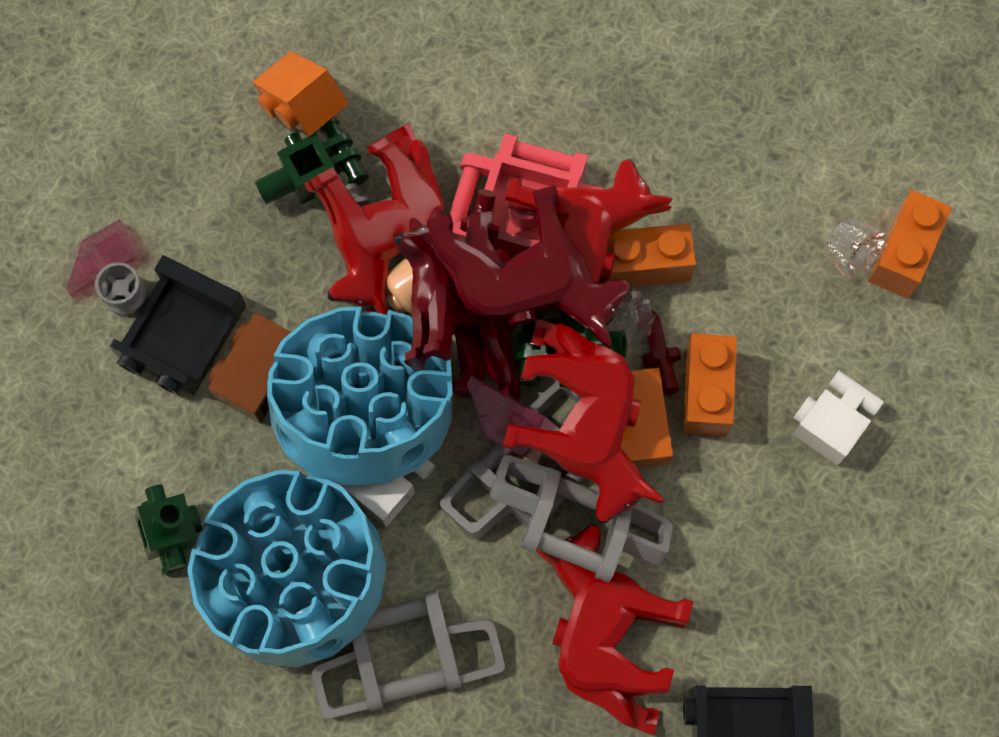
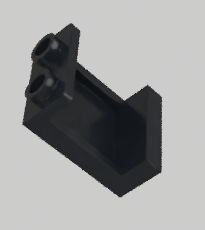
M162 255L154 269L160 278L122 342L113 339L109 347L119 357L116 363L128 372L140 376L144 370L157 377L155 383L174 395L179 396L181 390L195 395L247 305L240 292Z
M695 685L691 688V696H684L683 698L684 725L692 726L693 737H814L812 686L792 685L788 688H742Z

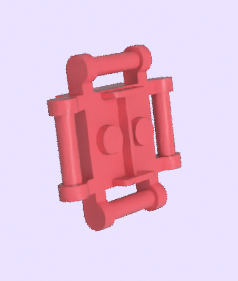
M505 133L499 152L495 154L494 159L473 153L464 154L460 169L463 172L449 212L454 224L452 231L455 238L465 242L466 232L460 230L461 220L467 216L478 178L487 176L488 179L484 189L496 193L492 212V224L500 227L498 238L489 239L495 250H506L510 258H513L540 242L537 215L508 208L509 201H505L509 179H519L523 186L536 190L550 186H556L557 190L573 187L602 190L604 188L581 182L589 155L576 152L573 156L518 141V136Z

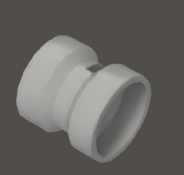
M116 262L108 264L101 269L96 277L95 288L97 294L109 310L118 316L127 317L137 314L148 299L146 285L135 269L127 263Z

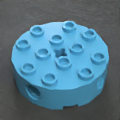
M341 307L309 318L282 339L273 356L274 363L268 372L267 397L272 430L285 455L311 476L328 479L345 486L390 483L394 479L416 471L442 446L452 422L451 359L445 361L431 356L426 359L425 369L422 371H416L404 363L405 353L411 350L413 342L412 317L406 314L388 310V314L385 315L378 312H362V307Z
M276 470L243 481L214 504L203 521L206 526L198 537L196 549L192 548L187 569L193 604L215 635L231 647L261 664L300 667L332 657L363 632L381 601L387 565L379 532L344 487L328 479L302 474L301 471Z

